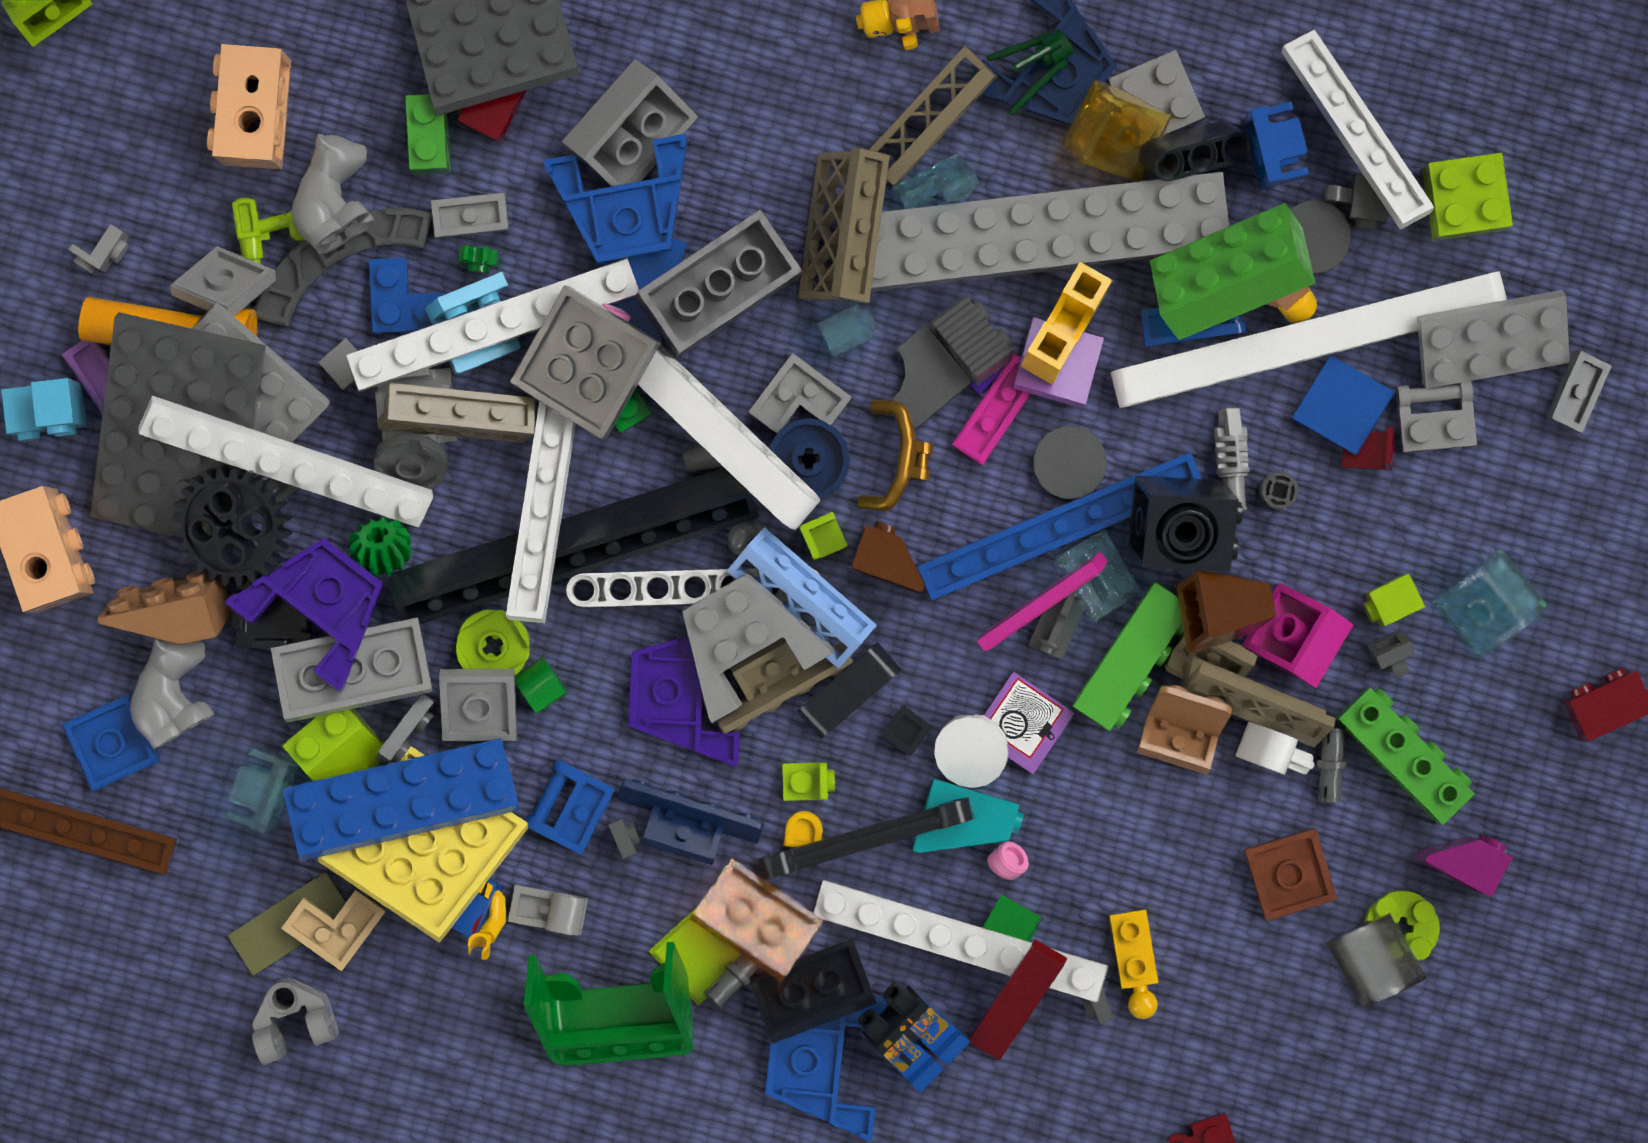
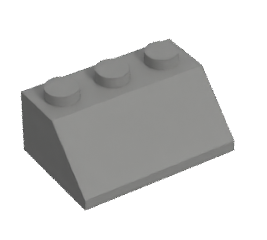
M634 59L563 139L562 143L610 187L642 181L657 164L653 146L654 139L684 134L698 116L656 73Z

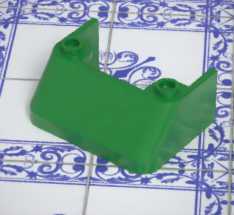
M667 942L665 963L651 971L650 984L582 990L578 981L569 974L556 973L545 976L537 956H528L524 1007L548 1058L552 1062L559 1065L572 1066L682 1056L692 1051L694 1030L688 974L674 942Z

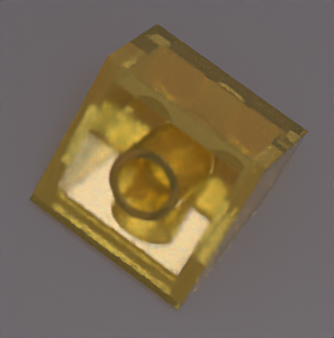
M1094 79L1062 146L1080 163L1140 182L1146 169L1139 162V151L1146 141L1163 136L1172 116L1124 89Z

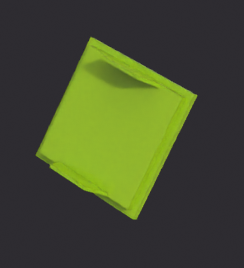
M703 901L653 946L649 952L660 964H663L666 958L667 942L675 943L688 974L690 997L699 1006L707 998L703 993L705 989H708L726 971L724 966L729 961L734 962L746 948Z

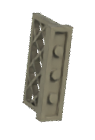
M861 148L851 149V152L818 153L798 299L870 302L890 155ZM830 162H832L835 172L828 179ZM841 182L844 189L837 197L834 191ZM828 201L830 208L823 215L824 204ZM836 219L839 226L832 234L829 227ZM823 238L825 245L818 252L819 241ZM831 255L833 264L827 270L824 263ZM818 274L820 281L812 291L814 277Z

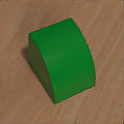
M544 656L515 676L517 687L536 714L568 693V690Z
M1001 895L983 927L1030 942L1043 917Z

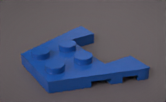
M686 134L653 140L659 174L658 178L586 192L583 190L579 161L576 154L543 160L547 172L598 264L671 251L687 148Z
M883 995L874 996L877 1004L774 1044L771 1042L765 1094L805 1113L823 1119L840 1129L858 1135L864 1140L872 1141L876 1106L838 1102L837 1098L845 1027H861L858 1018L867 1009L873 1008L880 1015L887 1006Z

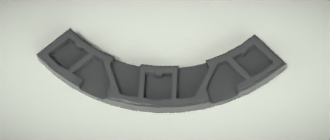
M385 208L368 211L376 220L375 223L365 232L350 238L342 246L325 254H319L306 240L301 241L276 268V281L260 294L254 309L257 319L289 328L301 299L311 285L329 268L353 254L388 246H404L425 250L433 220L432 213L406 208Z

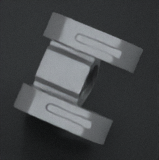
M281 978L273 984L267 992L252 1024L255 1030L252 1034L253 1044L262 1065L282 1059L287 1052L277 1018L279 1019L298 1012L303 1005L307 1009L305 1020L314 1044L319 1046L325 1042L335 1040L339 1034V1029L326 993L292 978ZM279 988L291 990L294 994V1003L287 1006L279 1003L276 999V990Z

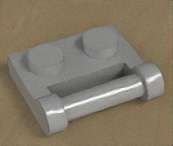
M1472 381L1429 389L1425 387L1409 389L1408 385L1396 386L1401 453L1477 445ZM1459 399L1460 410L1411 414V403Z

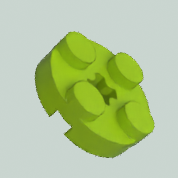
M483 610L473 614L463 623L457 637L456 654L463 669H515L516 676L522 671L530 657V637L526 627L521 621L508 620L506 611ZM489 636H492L494 640L501 638L503 641V645L500 647L501 654L497 657L493 653L486 654L483 650L487 646L485 639Z
M1406 890L1390 891L1373 903L1365 915L1364 935L1368 944L1380 958L1392 964L1410 965L1427 958L1439 938V919L1433 905L1414 892ZM1400 917H1406V923L1412 926L1411 932H1406L1404 938H1398V932L1392 930V924L1399 923Z

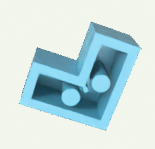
M64 378L31 382V386L1 389L6 434L17 435L18 441L38 440L42 432H47V435H55V437L77 435V428L87 427L83 386L80 382Z

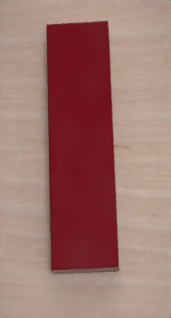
M1034 939L969 1038L970 1044L1001 1060L1064 967L1067 957Z

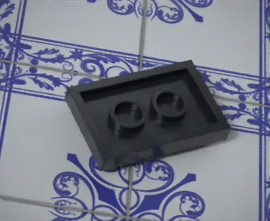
M853 938L749 978L772 1044L877 1004Z

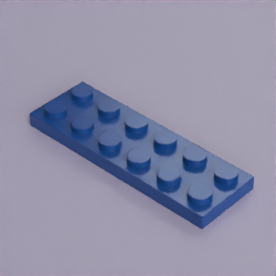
M501 738L282 788L299 862L519 811V802Z

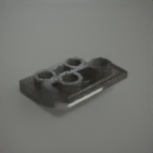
M1390 913L1369 920L1360 927L1337 935L1326 942L1363 1007L1395 995L1427 978L1418 959L1413 954Z

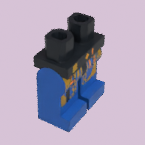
M894 982L886 989L883 998L889 1004L885 1010L879 1015L873 1008L867 1009L858 1018V1022L864 1030L862 1034L873 1047L921 1093L940 1074L943 1068L917 1041L920 1039L946 1065L970 1041L954 1023L919 995L910 985L905 988Z

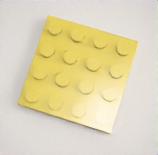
M411 746L401 761L425 755ZM510 812L318 857V862L440 943L526 832L528 823Z

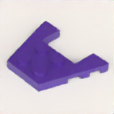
M322 538L284 562L283 566L272 573L262 576L245 590L229 597L225 601V605L250 625H253L275 597H280L337 641L315 667L313 673L341 694L353 667L383 583L328 540Z
M686 636L633 651L631 659L629 726L726 764L738 766L740 732L724 734L719 731L701 730L703 693L689 637Z

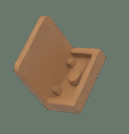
M1161 686L1146 714L1136 753L1207 775L1211 769L1218 737L1231 716L1232 707L1224 704L1222 700L1216 697H1202L1189 693L1181 686Z

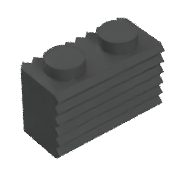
M965 295L931 321V331L975 385L979 386L988 377L998 372L1000 368L1010 363L1012 360V350L1010 348L1013 344L1001 328L995 330L988 323L987 320L990 319V316L984 306L979 301L971 302L968 296Z

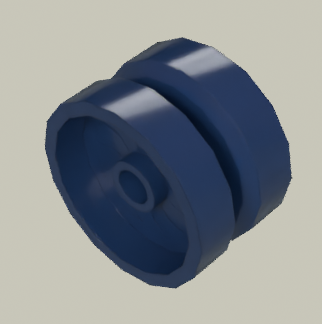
M810 418L793 421L782 428L770 444V450L818 495L820 500L826 499L836 492L847 477L850 460L847 443L839 431L825 421ZM806 454H811L816 458V463L813 464L812 468H806L802 464V458Z

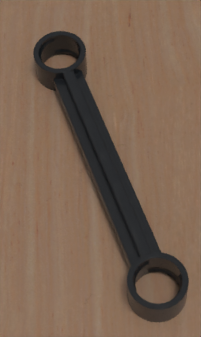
M964 797L799 847L778 851L760 857L758 861L763 878L767 880L923 833L958 825L975 819L969 797Z

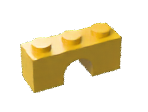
M1080 262L1062 291L1047 321L1044 322L1029 347L1021 367L1053 385L1105 297L1112 280Z

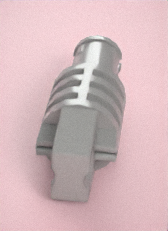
M1224 408L1218 411L1219 428H1214L1216 475H1218V478H1222L1223 482L1236 495L1239 502L1242 503L1243 510H1247L1244 477H1247L1250 472L1248 467L1247 428L1242 427L1240 408Z

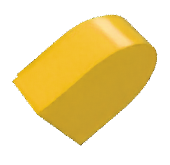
M800 811L793 814L786 824L783 846L799 847L822 840L823 828L820 819L809 811Z

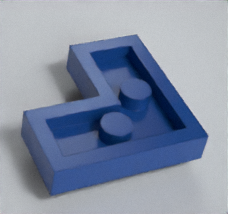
M407 258L369 259L372 333H401L404 331H418L432 326L425 308L436 298L445 295V293L409 294Z

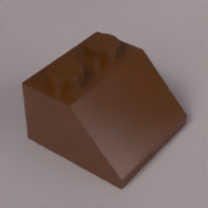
M875 521L874 527L866 525L851 569L921 594L925 585L902 537L895 535L897 528Z

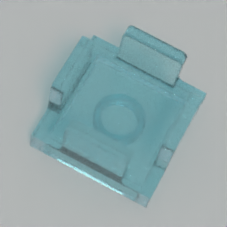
M253 746L250 747L248 754L273 763L272 768L269 770L255 764L249 767L241 766L229 800L253 809L255 815L253 817L231 809L227 810L225 818L247 825L250 829L258 832L267 833L274 831L285 803L282 788L291 786L298 764L291 757L281 756Z

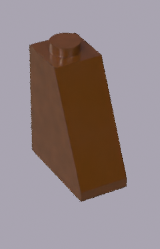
M1196 570L1176 586L1188 653L1194 654L1252 634L1276 616L1270 583Z

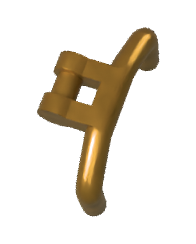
M873 400L870 404L872 414L895 416L900 433V446L896 476L884 497L860 495L857 503L860 509L888 511L898 503L910 479L929 481L930 469L927 468L929 455L933 453L934 444L915 440L910 413L903 403Z

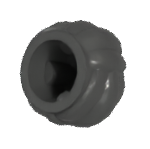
M755 519L731 526L728 533V546L730 550L738 557L764 527Z

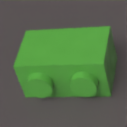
M430 94L406 95L409 170L413 175L451 173L448 114L436 116Z

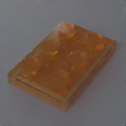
M733 858L729 861L690 918L697 925L781 982H783L824 921Z

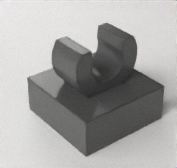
M1400 630L1366 645L1371 658L1381 669L1388 667L1389 671L1393 672L1395 678L1409 673L1404 659L1415 655L1409 639Z

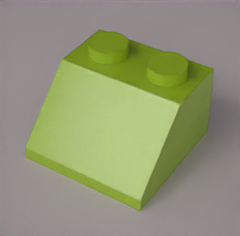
M355 709L316 716L283 745V748L313 781L376 767L380 763L375 760V757L384 743Z

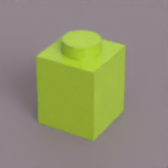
M1409 573L1403 574L1364 593L1367 599L1363 603L1365 612L1372 623L1377 621L1380 627L1387 626L1425 607Z

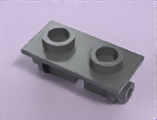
M1080 587L1042 613L1028 645L1062 660L1092 592Z

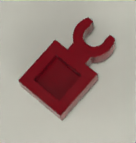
M1225 1112L1189 1123L1193 1134L1173 1133L1167 1137L1169 1143L1177 1141L1183 1143H1236Z

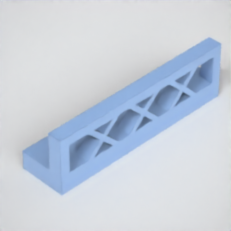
M765 527L727 570L735 579L748 573L741 567L747 559L759 570L760 577H753L771 594H773L772 587L780 588L787 594L788 602L781 601L783 603L782 606L793 616L800 620V612H808L815 618L816 626H810V630L822 641L826 640L828 643V636L837 637L848 648L842 654L834 648L833 654L826 657L838 669L877 626Z

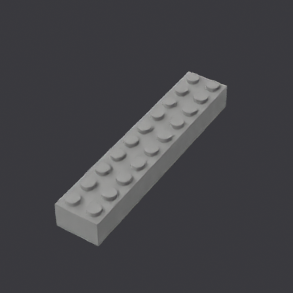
M1223 172L1192 175L1173 181L1158 179L882 212L871 292L1077 268L1080 262L1089 267L1154 259L1229 227Z

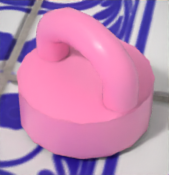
M1010 841L1002 842L987 858L989 868L997 876L1006 880L1017 879L1028 869L1029 865L1025 851L1019 845Z

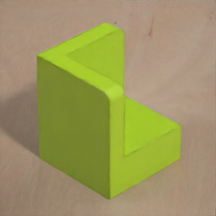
M834 512L799 526L814 561L848 547Z

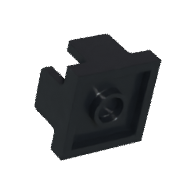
M248 579L244 585H237V592H233L232 595L245 590L252 585V582ZM278 596L275 597L253 625H250L232 611V629H236V648H274L312 640V622Z

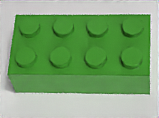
M1286 203L1150 260L1160 316L1178 340L1315 284L1303 228Z

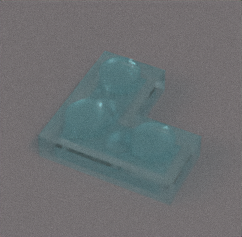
M956 153L892 187L902 206L905 209H909L911 207L920 208L931 201V197L938 193L947 203L952 200H963L970 196L973 189L980 186V183L973 170Z

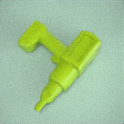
M240 198L232 203L236 234L242 257L261 264L260 259L263 258L261 241L270 240V232L289 228L290 237L296 242L305 240L294 225L292 210L288 213L259 220L256 200Z

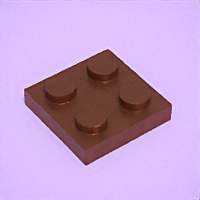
M1316 828L1243 849L1265 921L1337 900Z

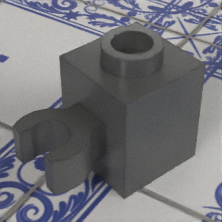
M1355 173L1351 177L1350 188L1336 185H1327L1325 187L1323 202L1348 205L1346 220L1355 222L1354 228L1374 231L1377 230V225L1382 226L1388 221L1389 212L1362 173Z

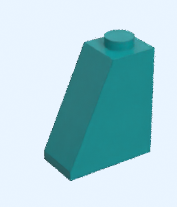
M933 778L924 810L953 800L969 797L975 819L917 835L912 850L922 853L1009 841L1011 833L1018 835L1024 813L1018 812L1020 806L1018 803Z

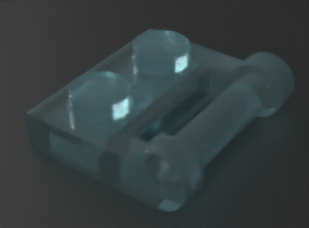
M1105 529L1055 558L1060 568L1064 566L1067 573L1099 551L1108 561L1100 574L1077 589L1090 610L1087 614L1092 622L1097 621L1142 593Z

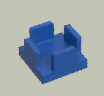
M1292 102L1268 108L1263 106L1251 109L1243 119L1245 132L1251 141L1250 152L1260 191L1305 179L1309 175L1308 167L1284 173L1281 171V167L1296 164L1299 161L1298 156L1307 153L1300 120L1293 118L1277 123L1269 122L1271 118L1290 114L1293 110Z

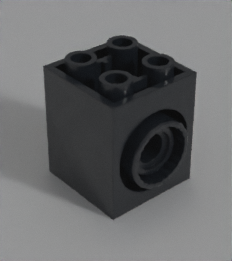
M1135 476L1127 547L1142 568L1230 572L1232 560H1236L1238 556V539L1235 538L1236 524H1240L1242 521V503L1239 502V499L1223 480Z

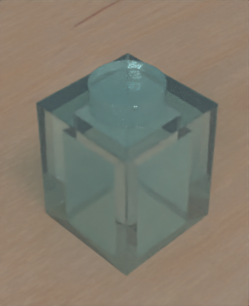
M858 304L818 323V328L834 359L874 340L871 331L877 329L869 310L861 311Z

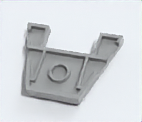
M748 573L738 577L682 611L711 723L742 705V702L723 673L730 667L781 638H785L804 670L830 656L835 651L832 645L826 640L822 641L810 630V626L802 619L798 620L782 606L783 603Z

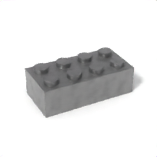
M760 209L637 291L635 298L676 358H679L797 279L802 270Z

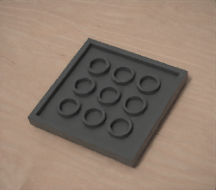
M406 0L436 116L580 75L559 0Z

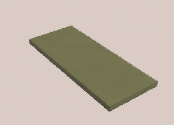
M327 872L319 875L227 935L253 976L302 945L301 942L285 932L281 927L303 897L333 918L345 904V899Z

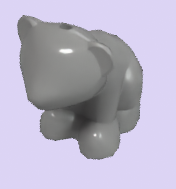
M318 133L310 166L301 179L292 203V218L299 234L319 254H325L342 246L350 238L365 232L376 220L359 201L346 203L342 198L340 186L366 162L367 149L365 145L354 143L338 135Z
M157 638L154 639L149 660L139 676L130 704L132 721L137 730L150 743L153 750L167 744L215 715L205 702L198 701L192 703L181 691L179 679L205 658V645L201 641L177 644Z

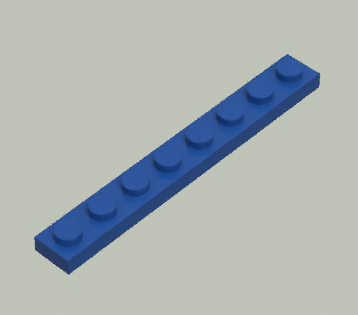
M1191 452L917 566L930 599L934 600L1130 518L1135 476L1202 479Z

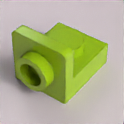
M827 762L782 763L784 801L828 800V792H835L834 770H827Z

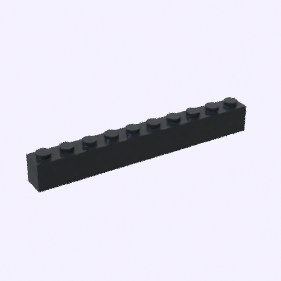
M722 468L561 519L552 582L758 518L759 514L753 495L729 471ZM519 533L391 573L389 580L393 600L401 621L418 617L420 624L508 597Z

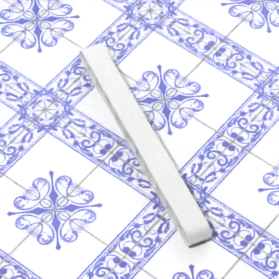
M1500 271L1129 366L1112 371L1110 374L1119 408H1124L1418 332L1417 316L1507 300Z

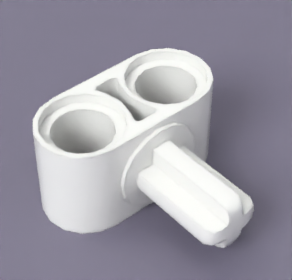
M1248 721L1236 752V757L1284 775L1287 768L1301 774H1307L1314 767L1313 755L1296 748L1298 739Z

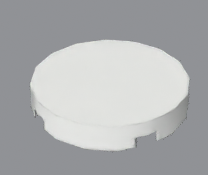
M974 714V716L961 715L956 716L944 725L936 739L934 755L938 768L948 780L959 786L977 788L990 784L1000 776L1008 761V742L1005 733L991 719Z

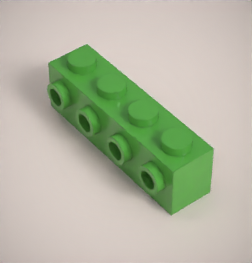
M1156 582L1151 584L1071 707L1107 731H1111L1113 726L1120 729L1131 713V710L1126 706L1134 694L1139 698L1143 695L1152 681L1147 676L1154 664L1161 667L1173 648L1168 646V643L1174 634L1177 633L1181 636L1184 633L1177 596Z
M1365 687L1335 717V720L1345 728L1355 741L1437 824L1444 825L1475 795L1469 788L1472 781L1459 768L1456 767L1452 771L1442 761L1446 755L1432 741L1425 744L1416 733L1420 730L1419 727L1407 715L1404 714L1400 718L1390 708L1394 702L1380 688L1373 691L1371 688Z

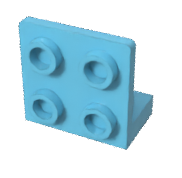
M500 272L436 298L425 310L432 325L501 302L498 293L506 288L508 284L503 273ZM514 338L453 359L449 363L454 373L459 375L520 349L521 345L518 339Z

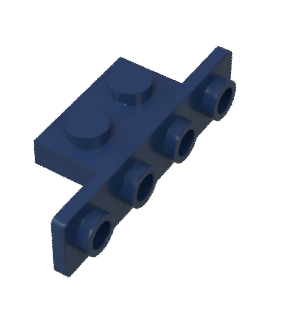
M623 779L617 798L619 801L652 811L643 836V844L713 865L723 833L753 843H759L764 823L757 821L750 814H734L722 810L720 806L711 802L699 803L687 799L683 794L676 791L664 792L651 788L648 783L641 780L629 781Z

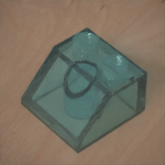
M1502 548L1475 565L1433 600L1479 658L1530 625L1548 606Z

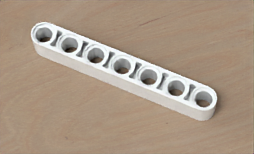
M661 345L659 346L638 385L777 519L789 528L796 530L820 502L818 495Z
M758 568L744 569L752 577H760ZM728 569L582 573L570 579L566 592L569 600L576 606L685 605L694 604L720 589L723 580L731 575L727 572ZM691 577H700L705 582V592L698 598H691L685 592V583ZM654 578H663L668 583V593L661 599H654L648 593V584ZM618 579H626L631 585V593L624 600H617L611 593V586ZM581 580H588L594 586V594L587 601H580L574 594V587ZM779 588L774 596L780 601L788 602L787 594Z

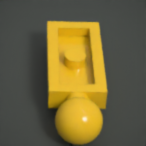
M1140 910L1109 915L1121 989L1133 988V994L1128 1001L1129 1011L1138 1019H1148L1155 1014L1158 1002L1155 995L1148 991L1147 985L1158 983L1147 911Z

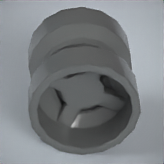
M1276 472L1266 476L1260 482L1258 497L1266 508L1281 510L1291 506L1296 501L1299 487L1291 475L1285 472Z

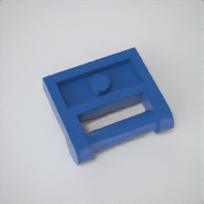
M556 758L552 766L554 772L532 815H527L525 821L528 823L529 829L582 855L616 788ZM568 777L577 783L555 826L552 827L546 824L545 820Z

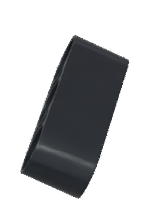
M1224 121L1215 122L1148 140L1142 145L1138 159L1144 169L1159 179L1173 181L1244 161L1251 151V141L1247 134ZM1231 138L1230 143L1225 147L1227 141ZM1198 147L1196 153L1192 156L1194 149ZM1165 155L1163 161L1158 165L1160 159Z
M877 642L796 712L814 733L822 739L902 669L881 644Z

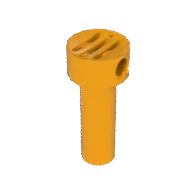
M88 296L85 298L81 308L78 332L79 338L83 341L111 345L114 318L118 312L192 328L203 316ZM243 308L234 317L257 336L256 311Z

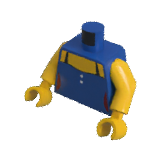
M489 878L452 926L453 929L469 938V955L475 947H483L481 959L483 960L489 958L490 944L494 943L506 923V898L502 893L503 885Z

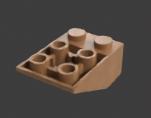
M205 570L199 574L192 572L186 576V579L173 581L171 577L159 579L146 588L138 589L137 585L121 588L116 592L114 598L106 604L107 607L97 620L102 625L177 644H186L216 637L232 615V610L225 605V601L229 596L226 587L223 586L221 575L218 579L210 582L208 571Z

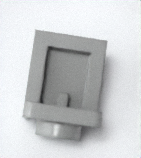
M110 224L91 255L74 244H71L68 250L77 255L73 262L85 270L93 273L95 268L106 273L113 261L118 263L125 255L129 244L126 243L129 235Z

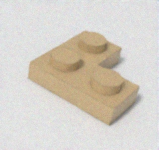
M355 889L333 918L303 897L281 929L342 971L384 915L386 909L358 889Z

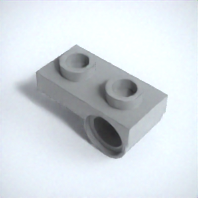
M515 884L508 922L545 928L546 930L562 934L581 935L588 898Z

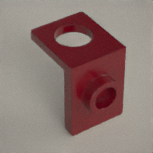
M1387 427V433L1371 432L1357 457L1343 449L1342 467L1392 471L1395 440L1394 428Z

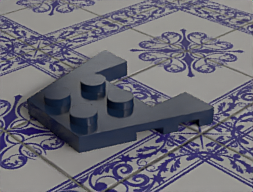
M1030 0L1059 22L1054 31L1060 29L1065 34L1073 48L1074 55L1066 59L1068 66L1057 72L1020 109L1072 126L1117 68V65L1095 32L1079 13L1073 0ZM983 59L982 62L998 77L981 96L1013 106L1052 67V64L1046 67L1038 59L1027 65L1016 81L1013 82ZM976 68L965 83H969L980 70Z

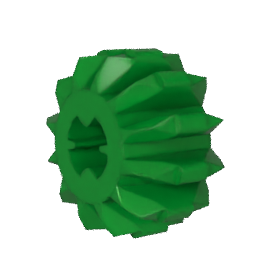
M385 516L380 521H374L370 518L367 525L357 524L356 532L349 535V556L374 577L377 578L381 573H386L391 577L392 570H404L405 562L411 560L412 551L410 544L412 542L410 534L406 528H403L399 520L390 522Z

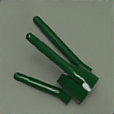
M1060 29L1051 34L1046 31L1036 38L987 55L986 59L990 62L1035 47L1036 52L1013 64L1012 69L1017 71L1038 59L1046 67L1052 64V67L1009 109V114L1014 115L1057 72L1068 66L1066 59L1074 55V51L1069 40Z

